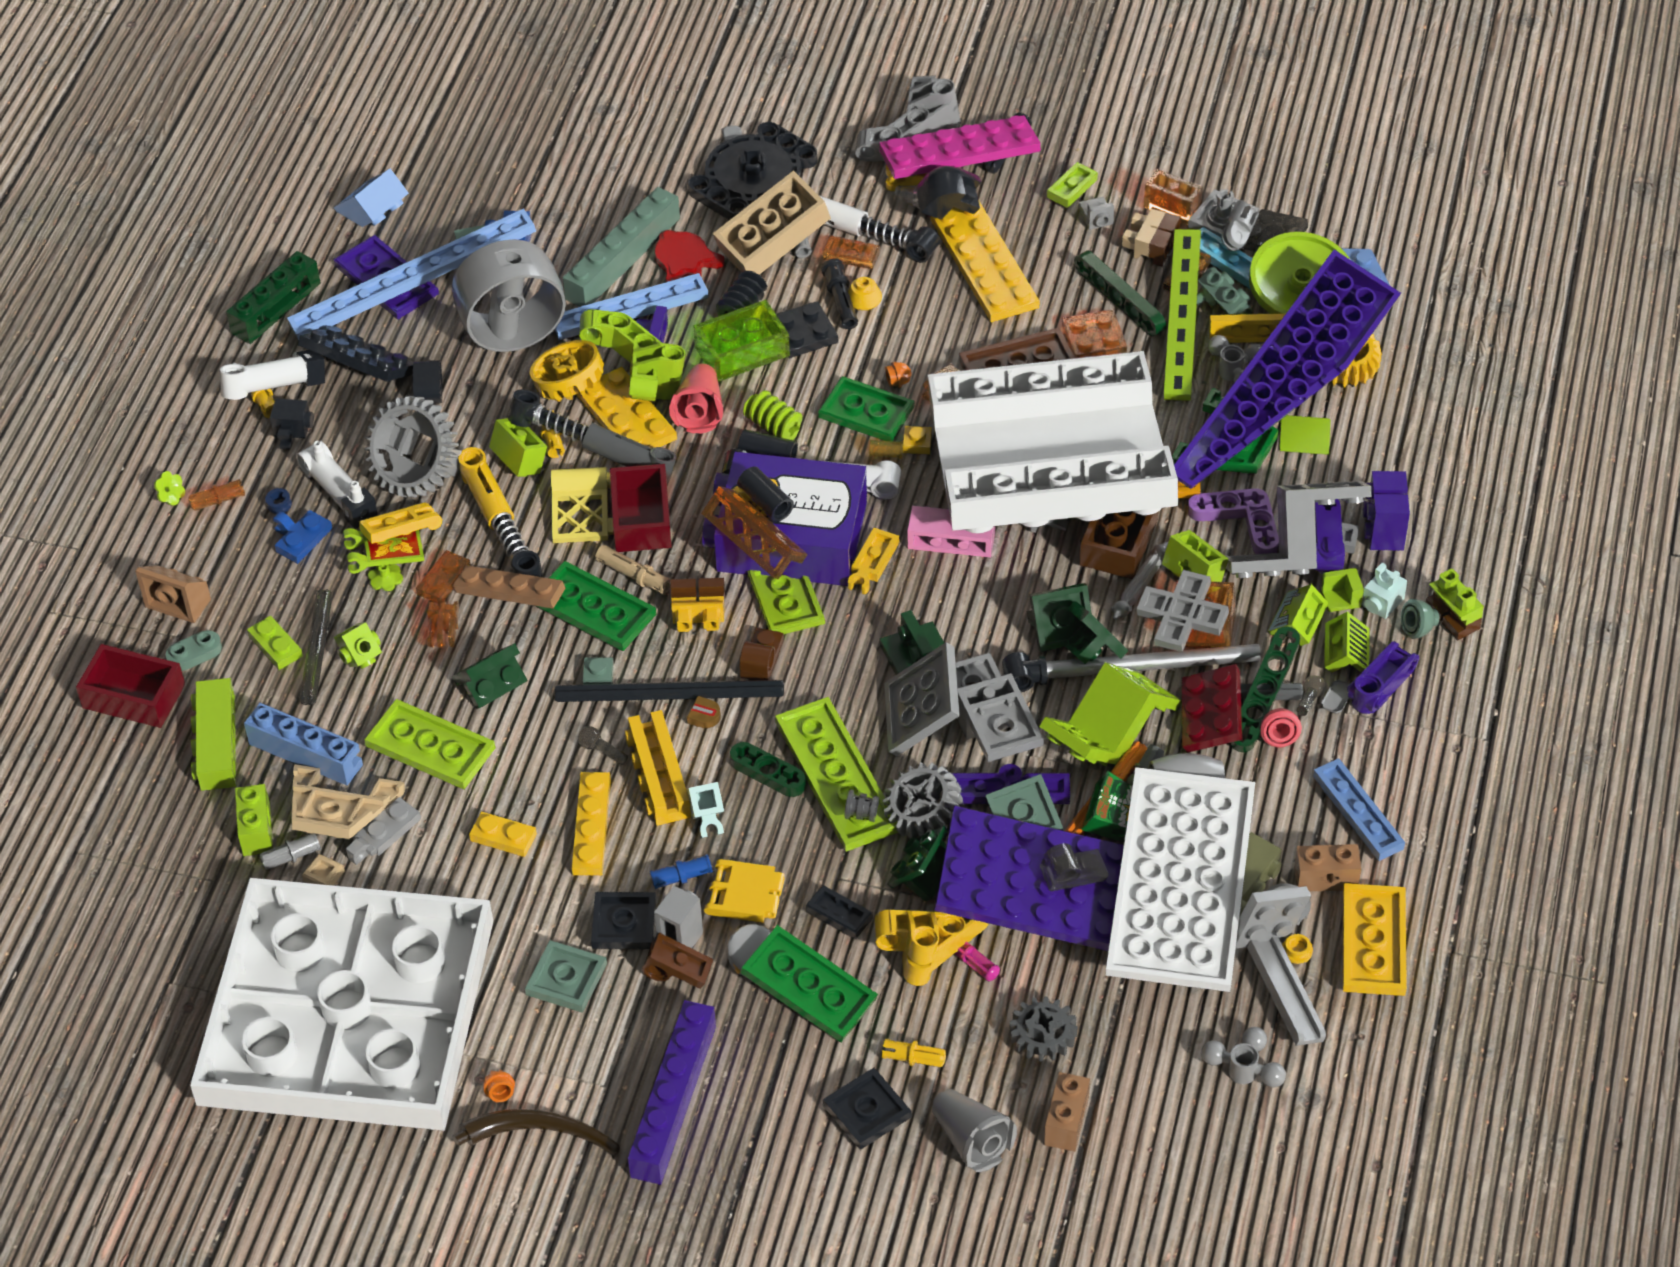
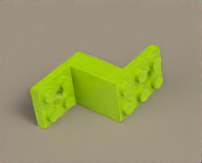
M1105 662L1069 722L1045 717L1039 727L1048 732L1046 738L1061 746L1063 743L1071 748L1069 753L1081 761L1086 759L1094 764L1098 762L1104 766H1107L1108 763L1116 765L1131 747L1155 707L1164 712L1166 709L1177 711L1182 704V700L1138 671Z

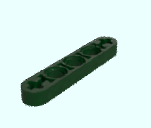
M1086 250L1075 257L1074 263L1078 272L1147 334L1154 337L1166 330V321L1163 315L1095 254Z
M1281 627L1276 631L1241 708L1242 734L1245 730V725L1250 727L1248 739H1245L1244 742L1235 741L1230 743L1233 749L1238 752H1249L1256 745L1261 733V722L1264 716L1271 711L1298 651L1300 635L1292 627ZM1289 637L1291 642L1288 643L1284 653L1280 651L1282 641ZM1273 659L1280 660L1284 664V668L1280 671H1274L1269 668L1268 662ZM1262 683H1267L1272 686L1273 692L1269 695H1263L1259 693L1257 687ZM1251 707H1256L1261 710L1263 715L1259 719H1251L1246 714V711Z

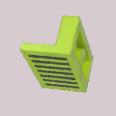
M1348 611L1325 623L1324 667L1331 673L1349 664L1362 673L1369 666L1370 628Z

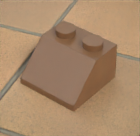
M158 565L138 567L135 571L146 608L195 623L211 600L207 581L199 577L188 576L179 573L175 569H167Z

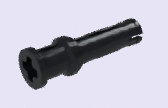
M830 259L821 266V272L827 279L826 288L828 292L833 294L842 327L844 329H853L858 325L859 321L848 293L849 279L844 275L843 262L839 259Z

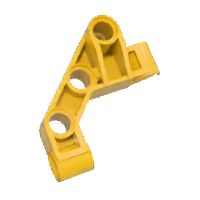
M883 910L875 916L876 945L885 951H903L904 979L912 985L922 986L928 983L931 972L956 953L959 947H963L965 942L971 941L986 929L989 923L942 912Z

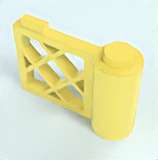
M607 467L551 470L553 543L608 541V535H614L613 518H608V489H611L610 472H607ZM602 499V505L594 512L585 505L590 500ZM558 501H571L575 505L565 513L558 507ZM581 509L589 516L579 524L572 516ZM595 520L602 525V532H590L586 527ZM566 521L575 527L570 533L558 534V528Z

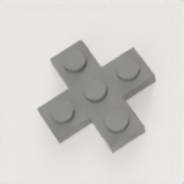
M1183 570L1174 593L1146 586L1137 607V615L1161 621L1154 638L1156 646L1183 652L1192 629L1220 636L1229 614L1228 606L1204 600L1211 584L1210 576Z

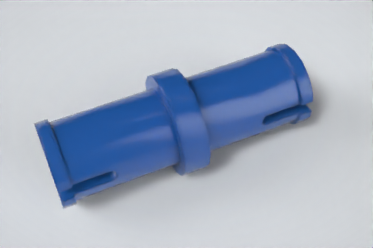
M708 854L684 862L680 859L675 861L674 865L650 871L655 890L680 881L681 884L688 883L687 879L713 873Z

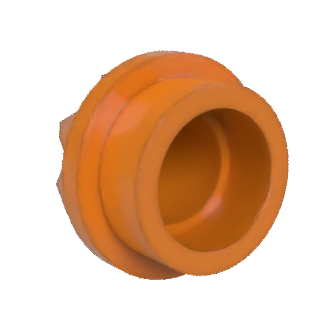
M894 361L891 362L890 366L885 367V374L890 387L897 386L901 388L902 385L910 381L912 372L906 364Z
M501 1069L499 1071H491L485 1077L483 1084L486 1096L495 1102L508 1100L513 1095L515 1087L513 1077Z

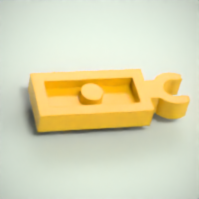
M877 528L872 529L851 566L852 575L848 578V590H852L856 584H862V594L868 593L870 580L878 582L899 544V535Z

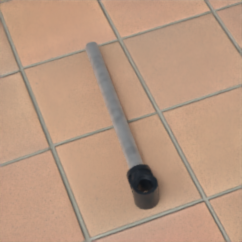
M1259 644L1190 649L1183 650V652L1166 651L1124 655L1121 659L1118 656L1097 657L1086 664L1082 663L1079 659L1046 661L1045 656H1038V659L1030 660L1027 654L1015 652L1003 659L1002 666L1004 675L1011 673L1020 692H1025L1031 689L1036 682H1040V685H1047V680L1050 678L1097 675L1105 662L1135 671L1260 661L1261 652Z

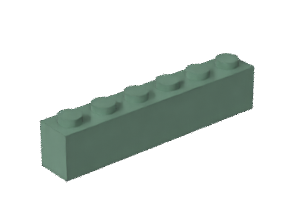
M660 187L654 189L563 276L565 300L579 307L594 303L659 240L661 232L669 230L680 219L678 196Z

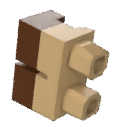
M1151 209L1147 216L1135 213L1131 221V230L1134 231L1126 229L1122 239V247L1133 249L1134 258H1139L1141 255L1153 258V264L1163 267L1174 246L1175 229H1180L1181 216Z

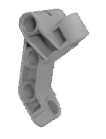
M935 75L913 76L909 89L907 112L888 126L867 128L860 131L857 135V158L868 162L885 161L879 151V142L888 141L893 138L910 137L915 134L937 132L942 129L957 128L961 120L954 82L945 78L936 79Z

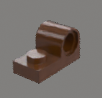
M761 628L755 629L751 642L746 641L741 651V678L770 680L784 641V633Z
M658 933L652 941L642 971L647 977L655 981H667L671 976H674L701 989L706 982L714 959L662 933Z

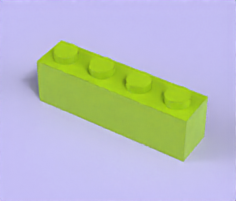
M231 678L196 681V693L191 694L192 709L196 711V716H191L193 734L196 733V739H191L193 757L196 756V762L191 763L193 780L198 779L201 791L236 787L235 693Z

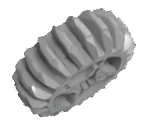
M920 762L918 769H914V767L909 765V772L904 774L899 771L900 778L898 780L890 779V784L893 788L885 789L887 798L882 801L888 807L884 810V815L888 818V815L892 814L888 819L889 823H894L898 820L896 830L903 837L908 835L912 839L913 837L917 838L919 835L921 838L930 829L935 830L942 826L947 828L946 825L951 822L954 806L960 807L959 805L963 803L962 789L959 783L956 782L955 776L943 766L938 768L934 763L926 767L925 764ZM943 790L941 801L939 804H937L939 798L941 797L939 794ZM908 799V802H907V804L905 805L906 809H905V811L903 812L904 804H905L906 800Z

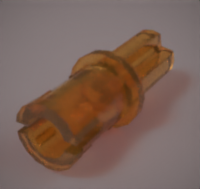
M240 479L220 486L214 484L211 489L190 495L188 497L189 504L194 511L215 504L221 506L222 502L245 496L243 485L241 486Z

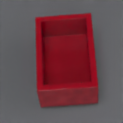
M665 464L610 468L616 552L672 548Z
M100 644L76 685V689L83 709L162 728L185 686V681L180 663Z

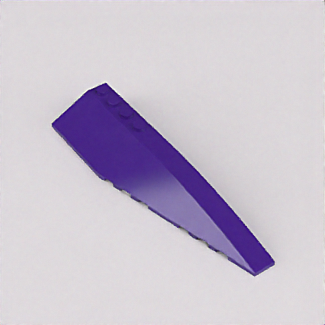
M1334 249L1176 461L1174 467L1178 481L1192 489L1345 371L1399 298L1401 292Z

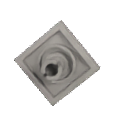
M1214 189L1189 218L1188 227L1194 230L1205 227L1221 238L1234 205L1239 199L1234 198L1232 191L1228 195V189L1220 191ZM1246 203L1245 207L1251 206L1254 209V213H1259L1258 207Z

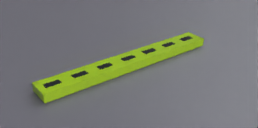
M1175 229L1164 400L1191 401L1201 230Z

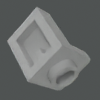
M1104 197L1079 202V211L1089 230L1114 224L1113 203H1106Z

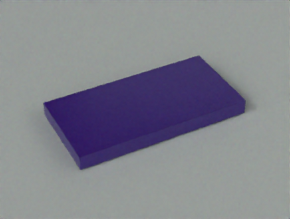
M376 235L334 259L335 267L356 285L407 263L406 260ZM428 281L380 305L398 320L439 295L438 287L431 281Z

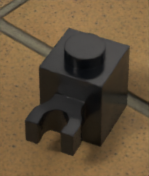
M275 398L270 421L274 437L281 439L280 449L291 450L293 438L306 439L308 428L313 427L314 414L309 411L307 400Z

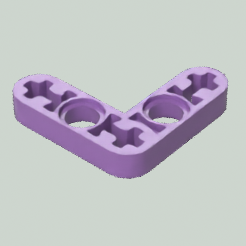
M1243 489L1196 494L1190 498L1188 514L1193 520L1203 522L1245 518L1254 553H1277L1279 537L1269 497L1265 491L1261 489ZM1223 502H1232L1235 504V507L1224 508L1221 504ZM1256 520H1264L1268 523V525L1260 527L1255 525L1253 522ZM1266 536L1268 546H1265L1264 542H1262V537Z

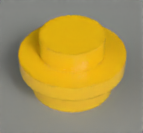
M1293 934L1282 944L1291 963L1302 964L1307 962L1312 956L1313 946L1304 935Z

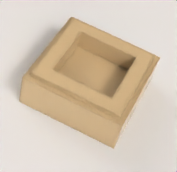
M318 854L302 874V879L306 883L334 886L345 872L344 865Z

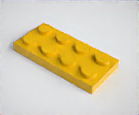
M623 367L602 375L593 389H585V395L576 394L599 424L608 430L651 448L662 447L677 440V432L651 401L631 399L629 395L630 376Z
M1344 883L1343 992L1405 996L1407 989L1406 887Z

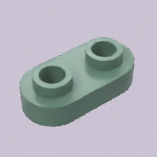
M201 631L172 644L166 650V659L180 663L182 671L188 670L219 655L222 650L220 637L214 631Z

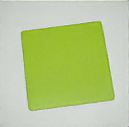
M1286 415L1281 419L1280 451L1328 455L1331 419Z

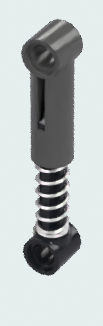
M521 389L514 392L508 413V420L514 425L520 427H530L533 424L539 427L544 425L547 430L553 429L556 434L563 433L565 438L570 436L573 441L579 440L582 448L626 467L665 464L667 484L669 483L676 461V455L671 450L663 447L651 448L594 423L587 427L586 423L582 425L578 423V420L573 421L569 419V416H561L560 412L558 414L552 412V408L547 410L544 405L542 406L540 397L532 391Z

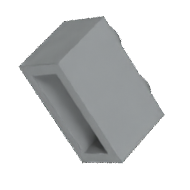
M673 886L654 911L656 934L662 933L693 948L703 934L700 898L692 891L682 890Z

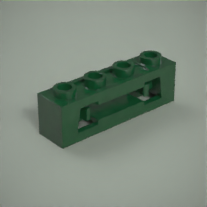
M299 251L292 254L226 311L231 334L248 344H252L321 284L317 261ZM301 281L307 284L303 289H301ZM296 287L297 290H300V291H299L298 293H296V292H293L292 290ZM264 318H266L267 320L258 327L257 320L263 322Z

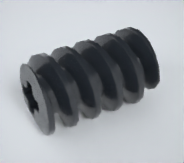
M750 270L741 272L716 304V311L721 320L733 328L741 327L749 314L753 312L754 307H757L759 301L763 299L764 291L768 287L766 281L756 272Z

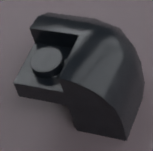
M940 165L929 171L917 185V197L921 213L941 220L953 207L975 214L980 209L976 188L982 183L980 177L955 166Z

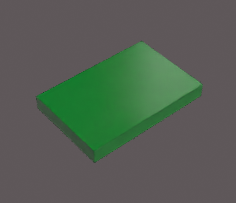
M842 376L819 409L818 418L892 443L913 411L915 401Z

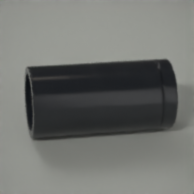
M744 429L739 438L738 449L752 454L796 458L798 442Z
M750 467L740 475L737 482L738 488L774 522H780L789 516L793 510L794 501L758 467Z

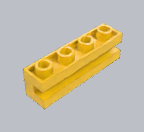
M662 710L650 712L651 722L641 723L639 715L628 717L629 729L624 730L627 746L633 747L635 751L631 753L634 769H640L641 775H638L641 793L647 792L648 795L647 798H644L647 814L654 815L656 826L691 818L690 800Z

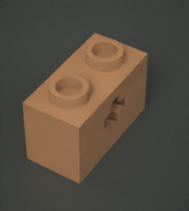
M1358 844L1297 846L1294 865L1296 885L1298 887L1307 886L1309 892L1343 891L1344 883L1359 884L1361 863Z
M1059 1072L1045 1125V1146L1076 1152L1089 1101L1090 1078Z

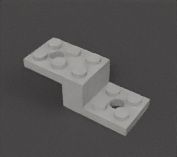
M990 653L956 662L959 717L956 719L966 740L976 737L987 762L1043 746L1044 738L1011 673L1001 676ZM970 682H975V683H976V684H972V685L966 686V684H968V683H970ZM1008 727L1013 728L1012 730L1007 732L1000 731L1001 729H1005Z

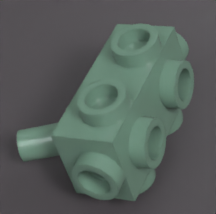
M1215 267L1209 268L1198 280L1203 291L1197 294V305L1207 301L1211 307L1218 304L1227 315L1252 314L1253 309L1247 303L1250 298L1241 288L1236 290L1232 286L1235 282L1225 271L1220 273Z

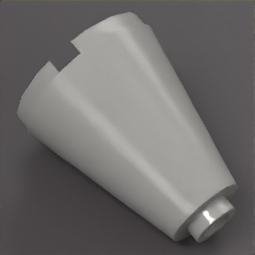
M952 1089L940 1092L934 1098L932 1113L967 1167L972 1168L976 1172L990 1170L1003 1160L1000 1157L1006 1148L1010 1151L1017 1136V1127L1008 1116Z

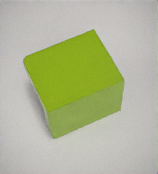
M1356 568L1323 573L1321 594L1329 603L1327 606L1328 612L1361 607L1364 588Z

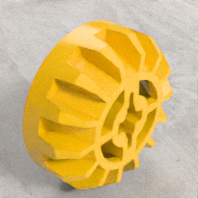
M586 340L568 341L554 346L541 354L530 368V377L537 392L542 397L560 402L563 397L572 400L573 395L580 393L583 396L585 395L586 388L593 389L596 382L601 379L604 362L594 343Z

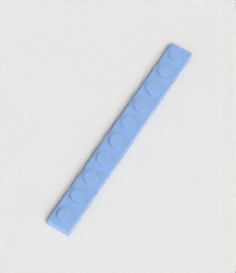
M524 209L519 210L287 318L299 340L300 335L338 324L458 268L469 255L488 244L503 240H519L536 232L534 223Z

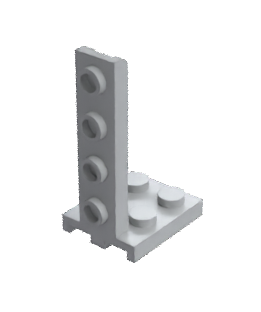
M1307 886L1252 893L1239 918L1236 948H1248L1296 1046L1323 1042L1326 1038V1031L1281 944L1292 934L1311 898Z

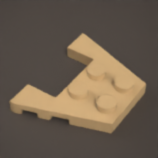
M295 764L293 767L292 830L350 839L398 797H401L405 792V784L400 781L379 778L369 796L318 788L316 785L321 778L320 768Z

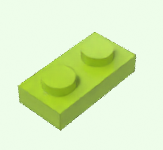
M1076 162L1047 190V198L1068 208L1098 180V172Z
M271 615L247 629L249 638L278 670L303 657L302 649Z

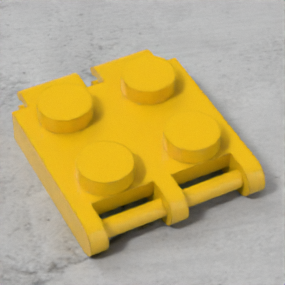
M724 859L716 861L715 868L717 873L715 881H712L709 889L712 893L709 903L704 908L706 914L764 923L765 918L774 919L776 917L779 896H781L785 879L783 873L775 872L774 866ZM724 871L726 872L724 882H721L722 874ZM717 893H719L720 898L718 904H715Z

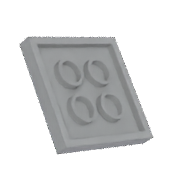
M947 642L884 683L888 752L896 757L959 717L954 646Z

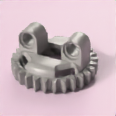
M414 396L396 398L395 402H387V408L379 409L381 417H373L376 425L368 426L372 431V435L365 437V439L370 441V446L364 449L370 451L371 456L365 460L373 463L369 471L377 472L374 480L382 481L381 487L388 488L392 494L417 498V495L427 496V491H436L435 485H444L441 477L449 478L450 476H455L459 467L458 457L462 451L455 448L459 444L452 442V438L458 434L457 432H450L449 429L454 425V422H445L449 414L441 412L442 406L433 405V400H425L424 397ZM408 410H415L413 415L407 416L402 420L396 418L404 413H408ZM420 433L434 439L424 466L403 456V454H412ZM379 449L386 450L389 453V458L393 465L392 471L384 470L387 464L383 453H379Z

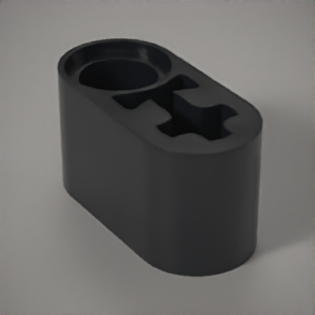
M440 360L413 362L414 397H424L425 400H433V404L442 403V367Z

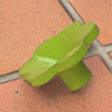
M169 471L161 473L160 479L154 482V488L157 491V498L160 502H167L169 505L174 506L179 503V498L185 496L182 478L177 474L172 475Z
M382 565L371 570L368 573L371 587L375 590H393L395 585H399L403 581L400 567L398 565Z

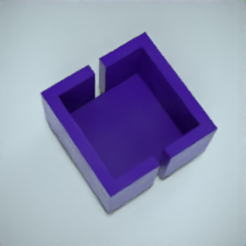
M1372 471L1371 482H1366V484L1371 485V497H1365L1368 501H1363V518L1368 520L1364 525V537L1370 541V550L1404 551L1410 516L1406 471Z

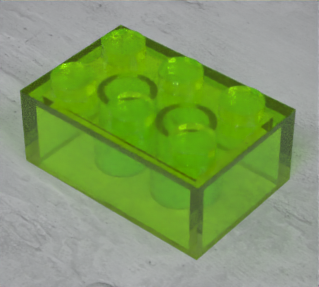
M767 300L693 326L695 349L704 363L714 368L718 382L790 356L789 333Z

